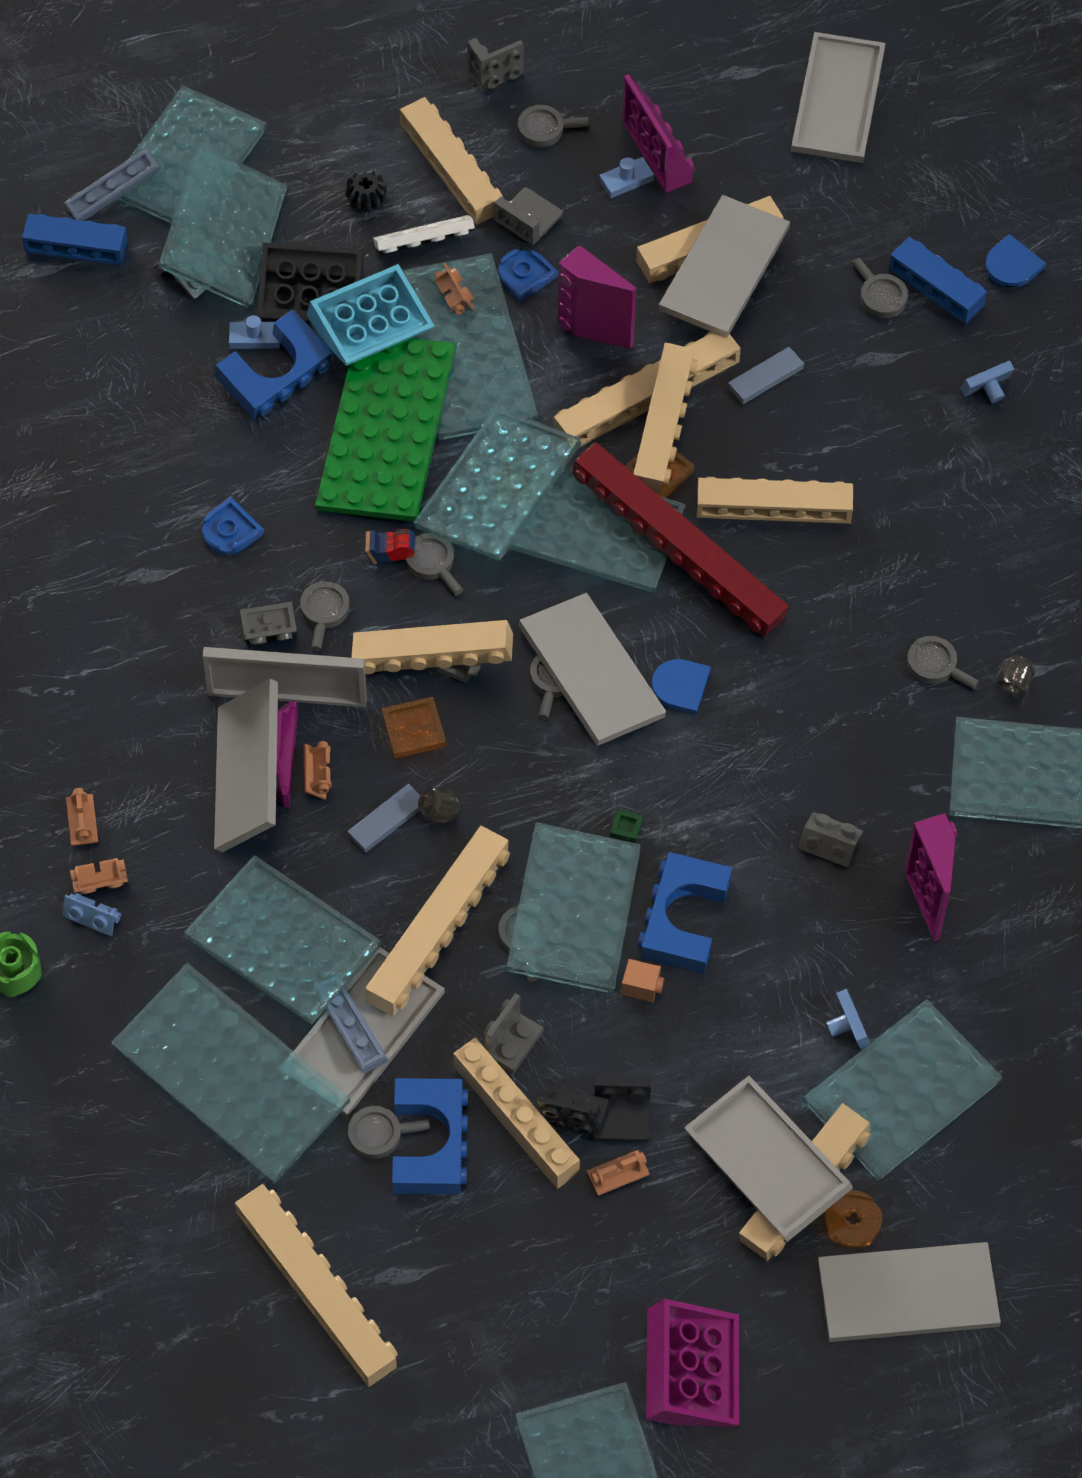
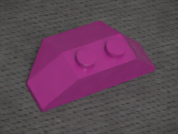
M290 701L277 712L276 799L283 807H290L298 719L297 701Z

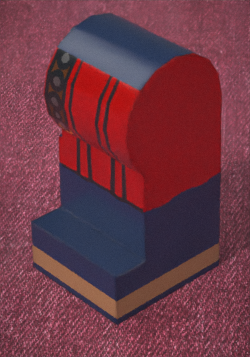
M408 529L377 534L375 530L366 531L364 552L373 565L408 559L415 554L416 535Z

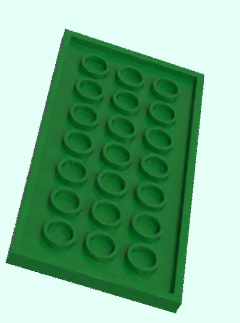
M410 338L349 365L315 504L317 511L417 522L455 357V343Z

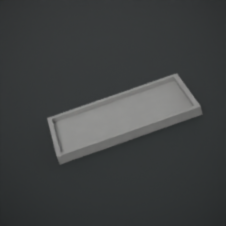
M814 32L791 152L863 163L885 43Z
M722 195L659 303V311L727 338L790 227V221Z
M587 593L519 620V628L597 746L665 718L666 710Z
M204 647L203 663L208 696L236 698L264 681L272 679L278 682V701L366 707L367 694L364 659Z
M268 679L218 707L214 849L220 852H224L276 824L278 682Z
M379 946L376 947L345 988L385 1052L388 1062L363 1074L327 1011H325L279 1069L282 1075L346 1117L350 1115L445 993V988L424 976L419 988H413L409 994L410 998L403 1010L399 1009L394 1017L366 1002L365 988L390 954Z
M750 1076L746 1077L684 1127L687 1134L786 1242L853 1189L850 1181Z
M988 1242L818 1257V1269L829 1342L1000 1327L1001 1321Z

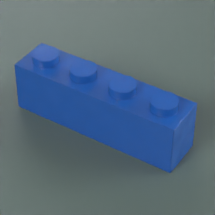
M28 214L22 235L24 252L121 266L128 243L126 227L117 224H101L94 221L72 220L67 217H50L44 214Z
M909 236L890 255L888 268L890 271L966 324L984 307L987 291L980 284L974 283L967 278L962 271L946 263L942 257L926 249L921 242H917Z

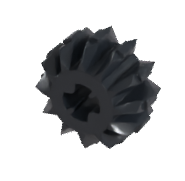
M363 169L361 174L354 172L352 178H348L345 195L349 199L350 206H356L358 211L366 208L369 212L371 207L378 209L380 203H385L387 185L382 175L376 176L374 170L366 173Z

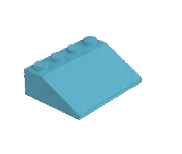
M399 264L310 301L307 317L318 336L346 366L434 328L433 322Z

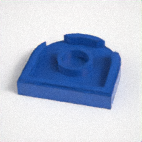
M1010 234L994 246L986 258L988 277L1002 287H1005V285L1021 287L1032 280L1046 266V262Z
M515 249L502 257L498 268V276L501 284L519 302H522L557 278L558 271L538 252Z
M229 497L210 511L204 518L202 525V537L205 544L211 550L220 554L240 552L264 535V529L232 497Z
M682 659L666 661L653 674L652 690L660 703L665 707L697 715L711 667Z

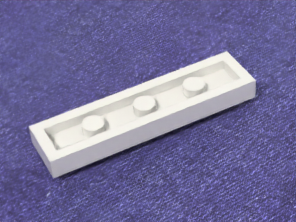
M466 215L373 237L375 248L379 251L382 250L383 253L396 251L397 246L406 245L407 247L418 246L422 240L440 241L445 239L444 235L454 233V236L465 235L469 233V229L475 227L473 218Z

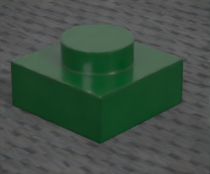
M617 809L610 837L636 844L643 823V816Z

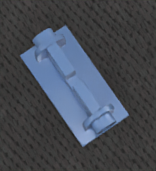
M79 893L65 896L63 917L112 936L114 923H118L121 918V913L117 912L116 908H111L101 903L98 907H95L94 900L86 898Z

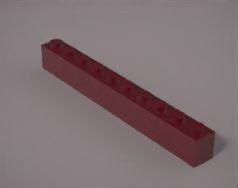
M597 442L575 460L572 474L579 483L585 484L590 488L599 500H604L618 516L624 517L631 523L635 531L645 535L651 540L655 548L665 552L675 565L685 569L695 582L701 583L714 598L720 599L726 604L734 615L740 616L746 621L751 630L766 637L785 618L789 605Z

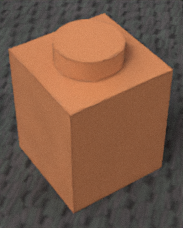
M629 959L622 981L621 995L654 1002L655 994H661L664 984V978L660 977L661 967Z

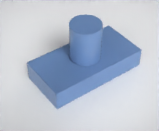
M643 157L637 160L623 158L620 161V167L600 174L599 181L609 197L613 198L654 181V174Z
M254 315L249 316L246 322H230L229 348L280 349V342L272 334L275 322H261V319Z
M1007 361L967 378L960 389L964 396L984 389L991 403H995L1005 397L998 382L1009 378L1014 367L1010 361Z
M847 989L838 992L837 996L845 1014L826 1022L832 1037L852 1029L861 1050L871 1046Z

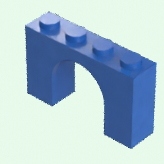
M294 309L274 323L272 333L293 358L294 367L287 374L277 378L260 376L247 365L236 351L216 364L214 376L253 420L259 415L264 416L269 413L274 404L278 401L283 402L287 400L293 390L297 387L303 388L311 381L315 374L318 372L320 374L324 373L331 365L333 352Z
M669 852L667 860L660 863L658 876L662 877L660 885L655 884L652 891L651 900L655 901L653 909L648 908L645 915L644 923L648 924L646 932L641 931L637 947L641 948V959L705 974L711 952L712 938L679 930L668 920L666 910L673 901L684 896H698L724 903L731 881L732 867Z
M395 1078V1115H421L436 1118L445 1125L450 1136L446 1145L433 1155L426 1157H393V1194H461V1184H466L467 1167H461V1158H467V1141H462V1132H467L468 1115H462V1106H468V1089H463L462 1079Z

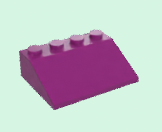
M629 74L624 76L622 122L665 193L692 183V173L695 170L694 164L683 153L681 142L675 140L670 124L668 122L665 123L662 119L658 105L653 104L649 96Z
M579 245L559 263V325L564 330H569L578 337L628 349L632 348L634 342L636 287Z
M945 813L914 823L904 871L934 941L940 939L950 896L955 838L957 837L956 827L953 822L948 821Z
M663 1299L647 1309L646 1420L670 1425L739 1426L738 1314Z

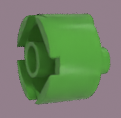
M2 932L0 933V993L7 997H14L30 990L41 978V963L37 947L29 936L23 933Z

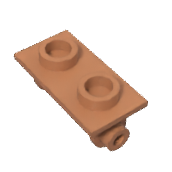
M443 263L446 270L435 274V283L443 295L452 291V293L444 297L451 311L460 315L467 306L474 311L475 308L471 302L474 297L466 286L462 287L460 283L463 280L461 274L456 268L451 269L446 263Z
M325 741L318 742L316 747L304 744L305 792L325 800L326 793L332 787L330 768L326 766L330 763L331 748Z
M76 788L73 790L71 797H66L71 846L97 843L98 835L93 794H87L84 792V789Z
M118 858L99 862L100 872H95L94 863L76 866L75 870H70L72 881H74L72 882L74 893L87 894L94 892L99 887L116 888L123 885V882H128L126 871H123L126 870L124 859L118 860Z
M638 1150L587 1170L598 1196L650 1175L645 1165L647 1163L643 1152L639 1153Z

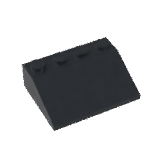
M263 242L257 316L259 318L280 319L294 309L304 321H310L307 317L310 301L363 279L364 251L351 248Z

